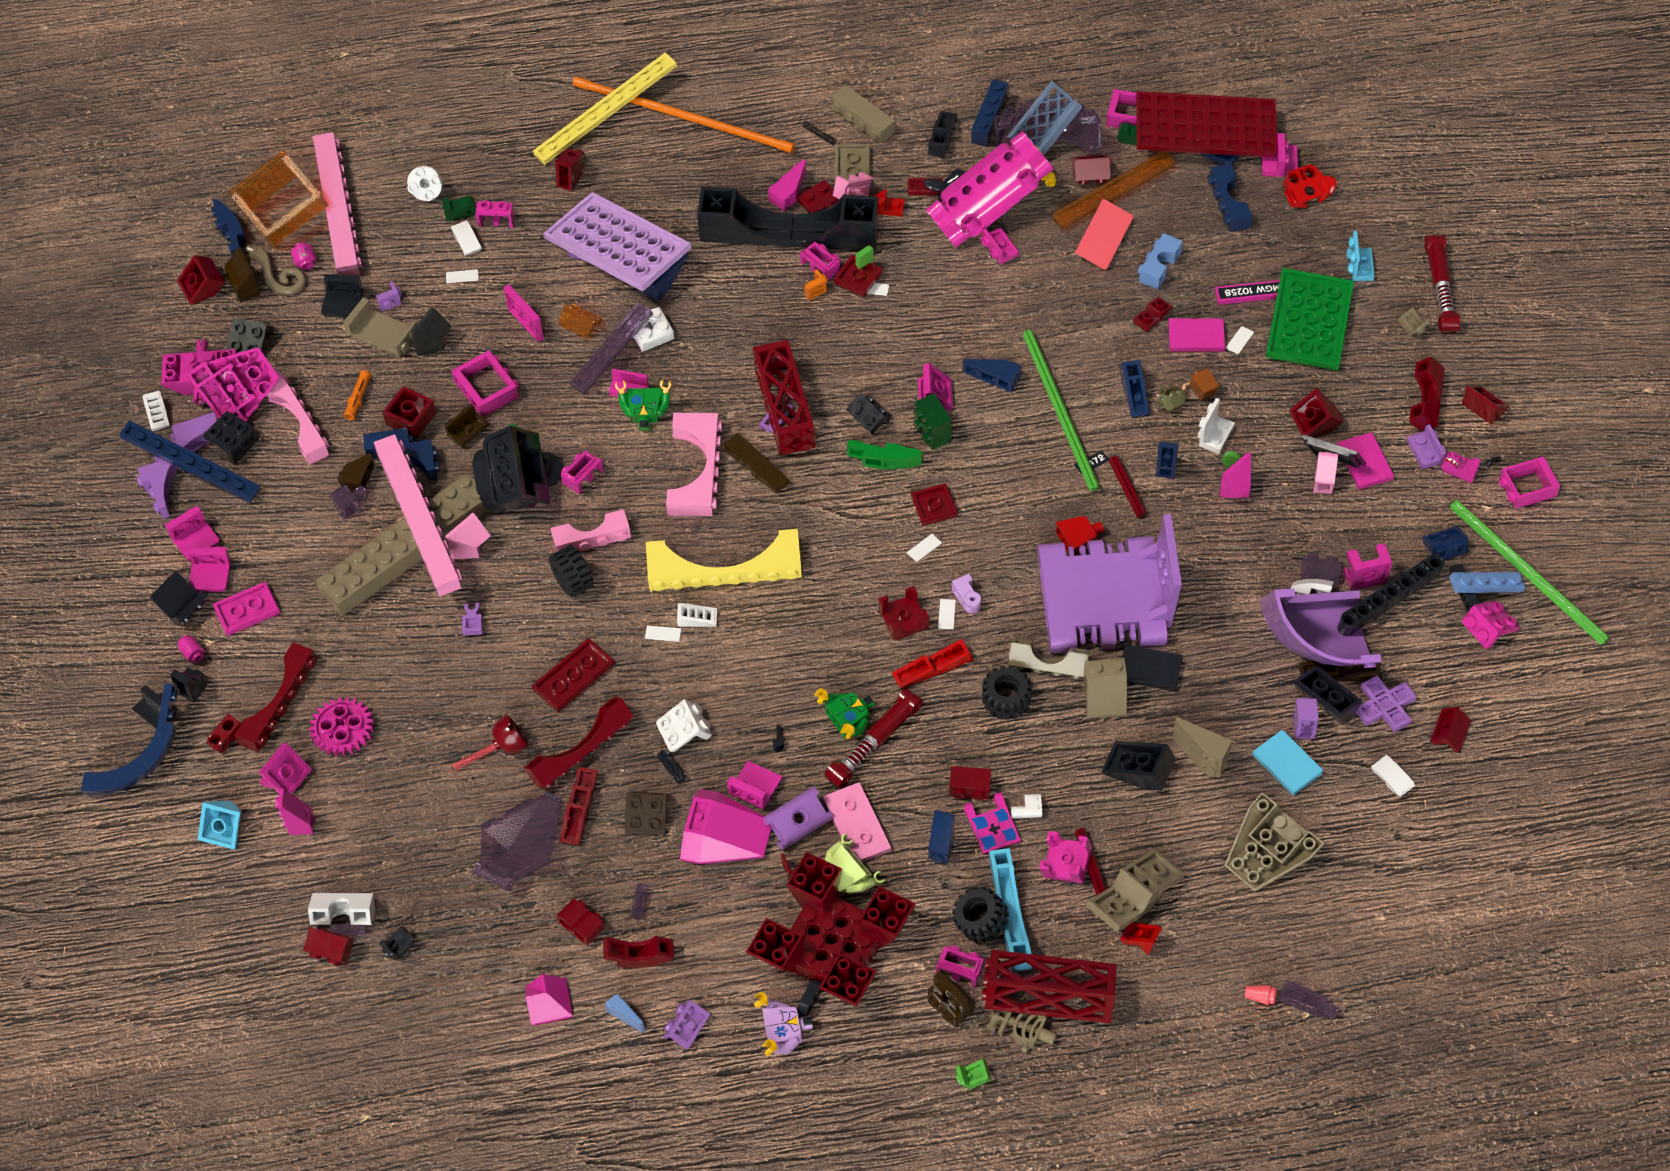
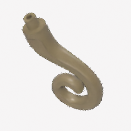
M257 245L253 247L247 246L246 251L249 253V257L261 265L265 282L274 292L280 295L291 296L298 294L304 289L306 277L300 269L291 267L283 270L280 274L282 284L289 285V276L297 277V282L294 285L283 286L274 278L271 259L266 251Z

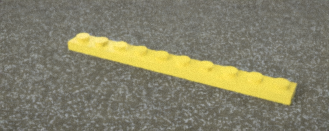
M666 53L662 54L533 150L534 155L544 165L676 68V62Z

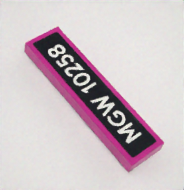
M1280 280L1215 287L1218 305L1276 299Z

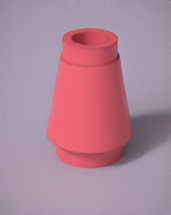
M1272 985L1246 986L1245 998L1268 1006L1275 1004L1277 996L1276 987H1272Z

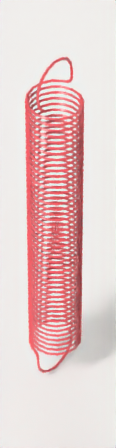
M493 744L486 746L488 748L479 750L480 752L477 751L469 755V757L461 759L462 761L453 763L455 764L453 767L462 768L467 765L465 763H472L477 760L476 758L480 759L483 757L479 755H487L493 752L491 750L495 751L497 749Z

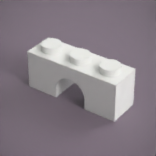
M312 893L308 907L310 925H331L332 919L341 914L350 916L351 925H371L375 912L373 893Z

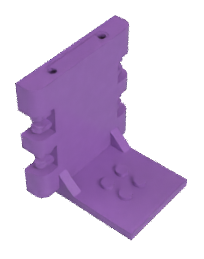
M1171 514L1163 515L1157 543L1154 544L1153 536L1126 538V552H1124L1123 543H1118V553H1112L1111 544H1106L1105 554L1103 540L1087 541L1088 555H1086L1085 546L1083 545L1079 548V556H1074L1073 546L1068 547V556H1066L1064 543L1037 545L1050 654L1067 653L1071 647L1077 648L1076 634H1079L1080 644H1085V633H1091L1092 643H1097V633H1099L1101 650L1115 649L1116 631L1119 641H1124L1125 635L1123 631L1129 630L1131 640H1136L1135 630L1138 631L1140 647L1166 645L1167 627L1172 625L1182 586Z

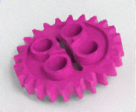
M338 697L337 702L330 699V705L324 702L323 709L317 708L319 714H312L314 720H310L311 727L309 730L312 741H314L316 747L319 746L321 752L326 749V753L329 755L333 751L335 757H337L339 752L345 756L346 751H349L352 755L354 748L360 751L359 745L366 746L365 739H371L369 733L374 732L372 728L374 726L373 717L368 707H364L362 701L357 703L356 698H354L350 702L349 697L342 701Z

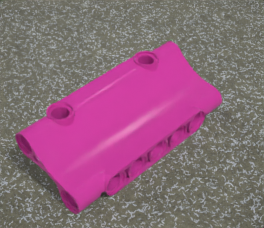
M1023 131L1010 141L1012 145L1007 143L1000 144L941 193V202L937 200L925 209L956 248L969 237L978 236L983 229L987 228L1031 191L1035 190L1039 185V181L1054 170Z

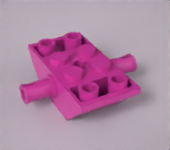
M199 339L196 341V352L164 354L161 385L182 395H194L193 402L199 405V399H201V404H204L205 399L186 373L201 363L236 354V349L207 351L208 342L202 339V345H200Z

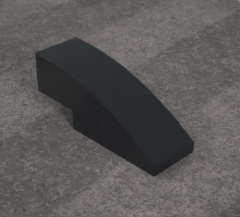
M945 111L940 112L928 144V155L945 157L958 114Z

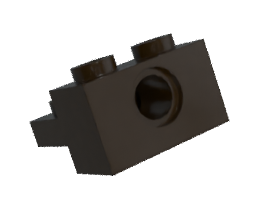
M941 971L934 975V985L928 989L927 1000L934 1009L938 1008L942 1012L941 1015L946 1022H951L956 1027L974 1012V1002L947 975H944Z

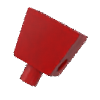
M1086 516L1056 522V534L1061 543H1064L1067 553L1068 547L1073 546L1074 556L1080 555V546L1084 545L1087 551V541L1097 540V534L1104 532L1101 522L1091 525Z

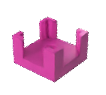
M1385 543L1376 545L1380 558L1362 562L1357 550L1347 551V559L1351 569L1344 567L1343 573L1350 591L1387 583L1392 561Z
M1048 831L1047 843L1049 850L1046 862L1041 860L1039 867L1043 877L1083 884L1092 849L1088 837L1078 836L1080 841L1078 842L1061 839L1058 832Z

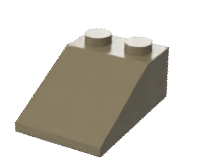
M1176 717L1173 741L1206 775L1220 778L1229 760L1232 740Z

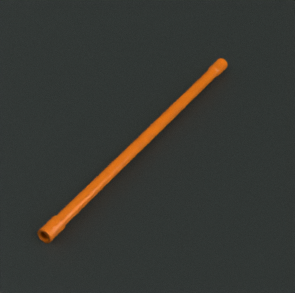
M575 76L573 79V86L600 94L609 95L615 90ZM637 96L629 102L772 146L791 154L795 149L794 143L775 139Z

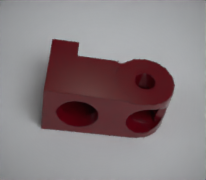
M228 713L209 735L207 744L218 753H223L227 750L230 743L235 740L234 734L241 725V722Z

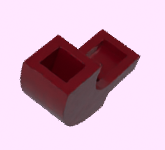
M654 936L646 941L627 942L607 937L603 940L604 959L617 962L618 967L645 968L661 965L674 959L673 939Z

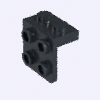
M325 274L323 280L326 294L321 308L322 315L348 317L361 301L363 287L360 277Z
M178 572L172 573L150 595V599L174 624L186 623L192 617L191 613L195 609L199 610L206 603L204 600L207 598V594L204 591L197 592Z

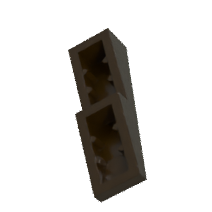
M735 434L724 443L728 455L748 468L753 477L775 493H778L790 483L789 478L740 434Z
M1315 661L1299 663L1300 676L1317 665L1338 682L1368 681L1377 675L1382 680L1380 663H1377L1376 667L1364 668V665H1328Z

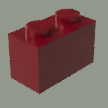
M951 766L949 797L956 799L974 798L979 801L989 800L991 769Z
M310 927L303 951L309 952V957L321 959V957L328 958V963L339 965L342 962H348L354 938L319 927Z

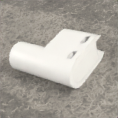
M1024 794L1025 806L1011 807L1012 819L1042 817L1041 794Z

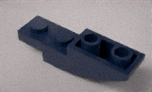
M213 199L214 207H211L213 216L217 217V220H214L216 228L221 230L222 235L226 236L228 242L231 241V244H228L231 255H233L240 246L247 244L243 230L234 213L225 204L217 199Z

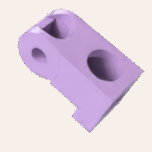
M967 574L952 581V591L964 610L970 614L977 613L980 610L981 597L972 589L971 576Z

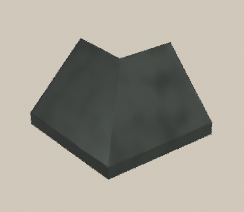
M433 307L430 308L411 332L416 354L419 356L444 350L442 338L452 327Z

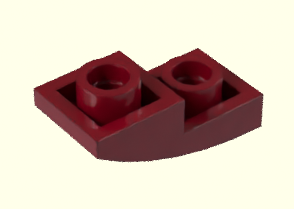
M1158 296L1147 304L1143 312L1134 317L1133 323L1147 332L1168 314L1172 306Z

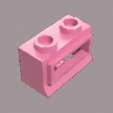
M859 172L858 177L850 174L849 181L841 176H837L833 196L838 199L842 195L868 196L871 181L874 178L863 172Z

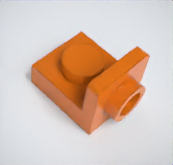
M817 269L814 271V280L804 285L805 297L808 301L827 292V278Z

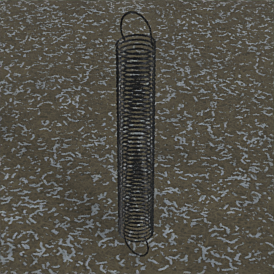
M807 122L808 125L801 124L804 128L805 126L813 128L812 124H810L809 122ZM815 127L814 129H807L810 130V132L812 133L813 131L820 132V129L817 127ZM823 132L822 134H818V133L815 134V135L819 136V137L822 138V139H823L824 137H821V136L828 137V134L825 133V132ZM832 137L831 139H824L829 143L830 141L836 142L834 137Z

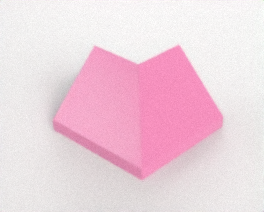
M472 513L445 536L449 554H452L454 559L479 558L480 545L490 537V534L476 515Z

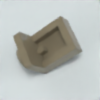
M1413 307L1397 319L1409 336L1415 333L1420 335L1427 329L1426 325L1430 323L1429 319L1423 321Z

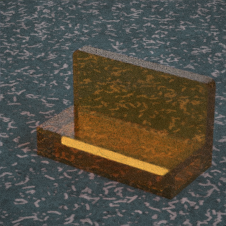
M565 304L558 324L584 338H589L593 326L601 325L603 318L575 304Z

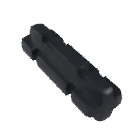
M665 749L658 752V759L663 763V766L670 775L674 777L673 779L676 783L684 781L686 779L685 774L680 770V767L673 758L669 756L670 754Z

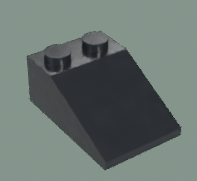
M1115 741L1102 769V774L1143 789L1163 791L1176 758L1168 744Z

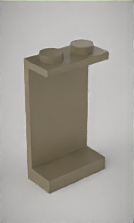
M363 297L345 319L343 325L346 334L400 358L413 341L411 332L417 326V321L414 320L410 326L371 309L370 301Z

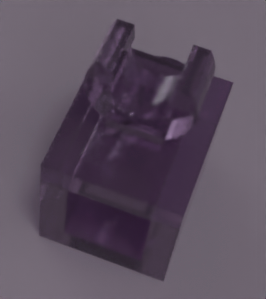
M345 485L330 493L332 502L343 519L360 511L357 502L367 499L363 486H359L354 492H351L348 486Z

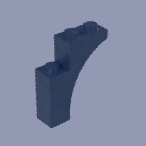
M407 428L363 434L365 453L372 454L373 459L379 458L374 442L395 434L397 440L402 441L405 451L402 452L404 455L408 454L411 464L421 469L430 481L437 480L436 472H440L435 457H438L436 446L432 445L431 439L414 442L413 435H409Z

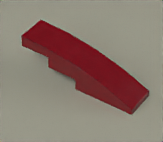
M578 767L575 783L572 785L570 800L566 806L560 843L580 846L594 795L598 770Z

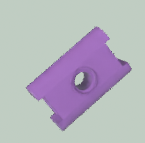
M811 787L762 818L765 826L770 825L779 839V842L776 844L781 850L786 849L833 819L832 813L830 811L826 812L816 795L819 792L815 787ZM795 813L800 814L802 817L800 824L794 821Z

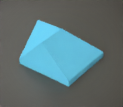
M204 801L202 803L198 840L235 850L241 810L232 801Z

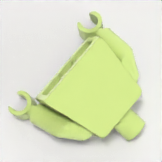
M843 834L841 842L838 841L827 850L825 860L843 869L838 888L839 892H846L848 894L859 893L874 885L880 886L884 883L885 879L881 881L876 879V876L881 874L880 871H877L873 878L870 877L872 875L850 849L853 839L849 842L844 841L848 834Z

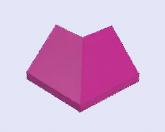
M1249 452L1222 474L1219 493L1221 497L1249 498L1251 487V454Z
M542 974L525 986L526 1001L532 1026L573 1018L566 978Z

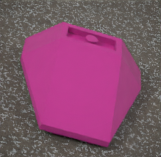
M699 789L693 797L685 825L680 860L696 864L764 858L772 828L770 825L765 826L762 819L763 815L719 792Z

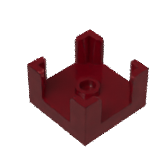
M914 586L906 588L905 597L888 603L887 596L878 598L879 612L893 641L929 628V615L926 609L922 611L918 603V593Z

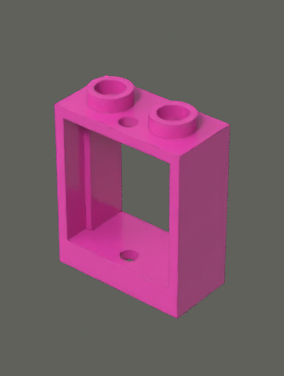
M1114 89L1107 113L1106 126L1118 128L1122 123L1136 125V116L1117 113L1119 104L1136 106V93Z
M1544 456L1503 468L1498 479L1500 486L1507 493L1508 501L1513 504L1515 509L1556 497L1560 488V484ZM1536 473L1544 488L1519 495L1512 480Z

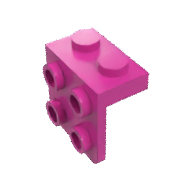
M198 506L187 510L181 516L165 524L169 537L188 561H191L188 556L189 547H215L220 543L219 538L206 523Z
M189 547L188 556L192 563L189 584L197 592H224L227 589L231 564L227 547Z
M1497 601L1474 605L1461 621L1485 649L1491 648L1502 634L1516 632L1520 629L1515 618L1510 616L1505 611L1504 606Z

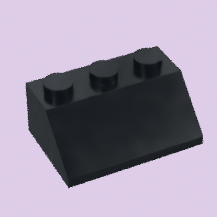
M1317 665L1293 682L1297 690L1304 694L1305 697L1316 699L1317 705L1322 710L1326 711L1343 725L1355 717L1362 703L1360 698Z

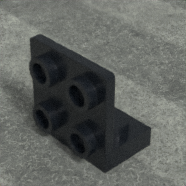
M226 411L203 434L205 439L223 449L229 462L234 465L259 440L255 427L229 411Z

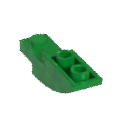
M850 439L847 443V456L862 459V465L865 467L905 469L922 465L923 462L922 451L916 448H908L888 442L885 448H882L878 445H870L859 440L854 441Z

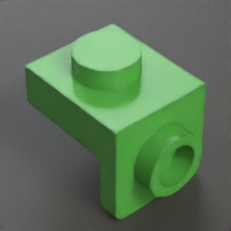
M984 1059L965 1067L960 1064L956 1066V1079L958 1083L969 1090L992 1080L987 1062Z

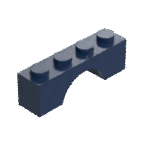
M992 80L971 129V143L988 147L993 136L997 115L1000 109H1004L1009 98V83Z
M1231 163L1210 167V175L1207 176L1208 183L1213 187V196L1218 200L1219 211L1223 212L1225 225H1228L1230 232L1251 228L1252 214L1248 204L1234 200L1228 193L1235 188L1236 175Z

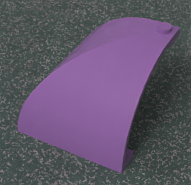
M1294 588L1279 589L1270 592L1260 599L1261 610L1268 627L1275 637L1294 653L1311 661L1328 665H1364V668L1376 667L1377 663L1381 662V654L1371 655L1369 653L1362 628L1349 636H1344L1337 630L1341 615L1358 603L1360 591L1295 595Z

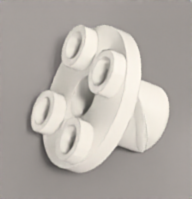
M430 166L416 167L408 176V191L420 200L431 201L442 190V178Z

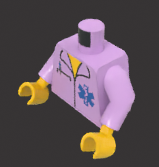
M759 992L754 996V998L759 999L754 1003V1006L756 1008L764 1006L762 1011L767 1040L762 1047L768 1048L765 1051V1055L770 1056L772 1053L789 1054L802 1042L801 1031L813 1029L811 1016L798 1018L795 1007L770 999L763 992Z

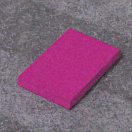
M509 284L506 285L504 293L509 312L537 342H541L544 340L540 317Z
M1169 318V351H1225L1223 319Z
M1372 432L1337 442L1338 446L1357 451L1366 461V466L1361 465L1360 468L1346 464L1358 490L1394 479V475Z
M266 581L212 604L226 636L281 614Z

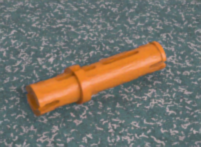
M366 370L360 372L353 393L347 400L348 405L343 415L347 420H354L358 408L362 405L361 400L371 378V373Z

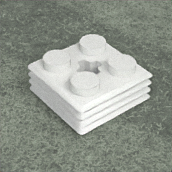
M660 307L627 319L628 328L641 351H646L674 339V331Z

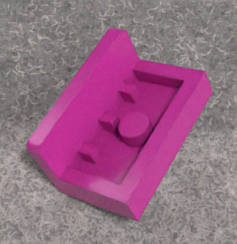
M986 228L982 230L981 242L984 247L990 250L992 258L996 259L999 264L1019 255V251L1001 228L988 232Z

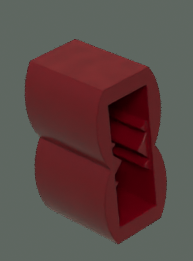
M573 898L556 915L557 921L578 940L588 946L604 929V920L598 913L595 912L593 914L590 912L588 906L583 901H577Z

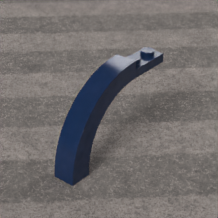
M164 684L157 728L146 749L136 759L118 769L106 772H84L81 792L84 795H105L127 789L146 778L162 762L171 747L177 728L174 723H169L174 718L172 704L177 700V690H175L173 684Z

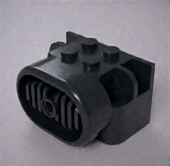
M508 426L487 435L483 441V449L475 453L472 462L476 491L480 495L483 506L492 513H501L508 509L533 508L536 506V502L550 504L539 433Z

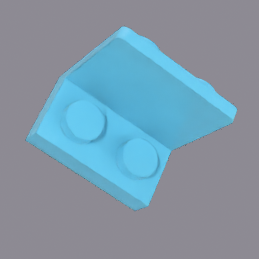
M1353 231L1352 237H1349L1348 242L1350 249L1346 251V258L1350 259L1348 274H1351L1353 281H1374L1372 249L1359 248L1357 231Z

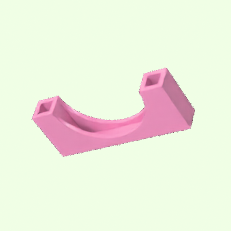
M673 413L672 429L674 439L686 440L698 446L705 454L707 463L702 474L692 483L677 489H667V515L713 516V509L717 507V499L714 498V493L718 492V482H715V478L719 477V467L716 466V462H720V451H717V447H721V436H718V432H722V421L718 420V413Z

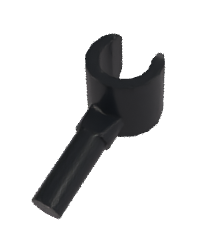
M781 725L776 726L777 739L772 740L774 751L784 749Z

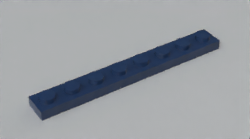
M130 420L119 433V438L249 503L253 501L260 490V485Z

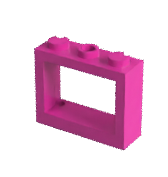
M489 350L451 370L454 382L482 417L519 397L518 383L515 379L512 380L506 367L502 368L499 358L496 355L493 356ZM491 365L507 387L482 400L466 378Z

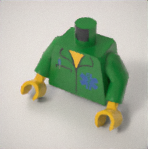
M663 379L660 382L661 388H628L627 392L624 391L626 382L623 380L624 387L619 388L616 381L615 387L619 390L618 399L621 409L627 417H631L633 423H639L640 431H649L650 423L658 422L659 417L663 416L669 407V389L672 387V381L669 380V387L664 386Z
M819 688L814 696L819 697L817 700L818 704L826 702L824 703L825 714L845 740L850 739L851 736H858L864 733L869 723L868 709L874 706L870 696L860 700L853 692L849 694L827 693L823 688Z

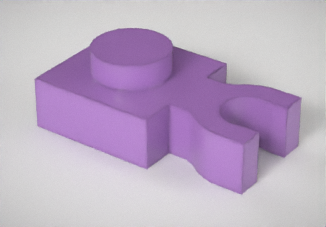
M475 603L473 610L469 609L468 604H464L467 615H462L463 636L482 634V615L479 614V603Z

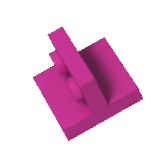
M1284 133L1277 134V158L1261 157L1262 176L1286 177L1290 171L1298 168L1297 145H1288V141H1285Z
M929 362L924 364V376L918 379L919 399L935 393L946 411L953 409L952 379Z
M282 743L258 772L262 776L259 783L263 787L274 788L278 793L280 789H285L293 794L312 769L287 743Z

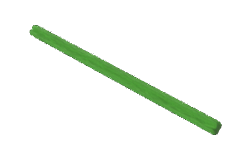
M1032 330L1024 331L1023 337L1086 484L1090 491L1098 490V481Z
M1459 500L1451 504L1450 508L1599 644L1602 645L1608 640L1609 636Z

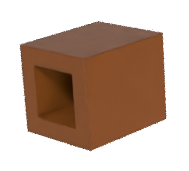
M1208 368L1203 371L1198 370L1192 374L1190 386L1200 401L1217 394L1219 384Z

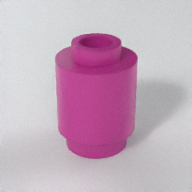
M186 635L178 641V649L189 663H198L203 659L205 650L194 637Z

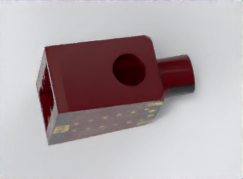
M566 149L555 161L556 187L568 191L574 190L584 172L583 158L585 153L582 150Z

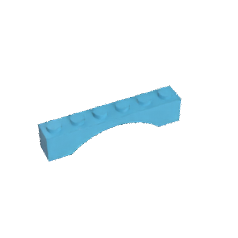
M1010 848L989 851V864L995 893L1007 905V911L1009 912V917H1007L1009 922L1008 925L1004 926L1006 929L1003 932L1006 949L1008 952L1031 954L1018 900ZM1025 962L1010 968L1012 971L1018 972L1031 970L1032 966Z

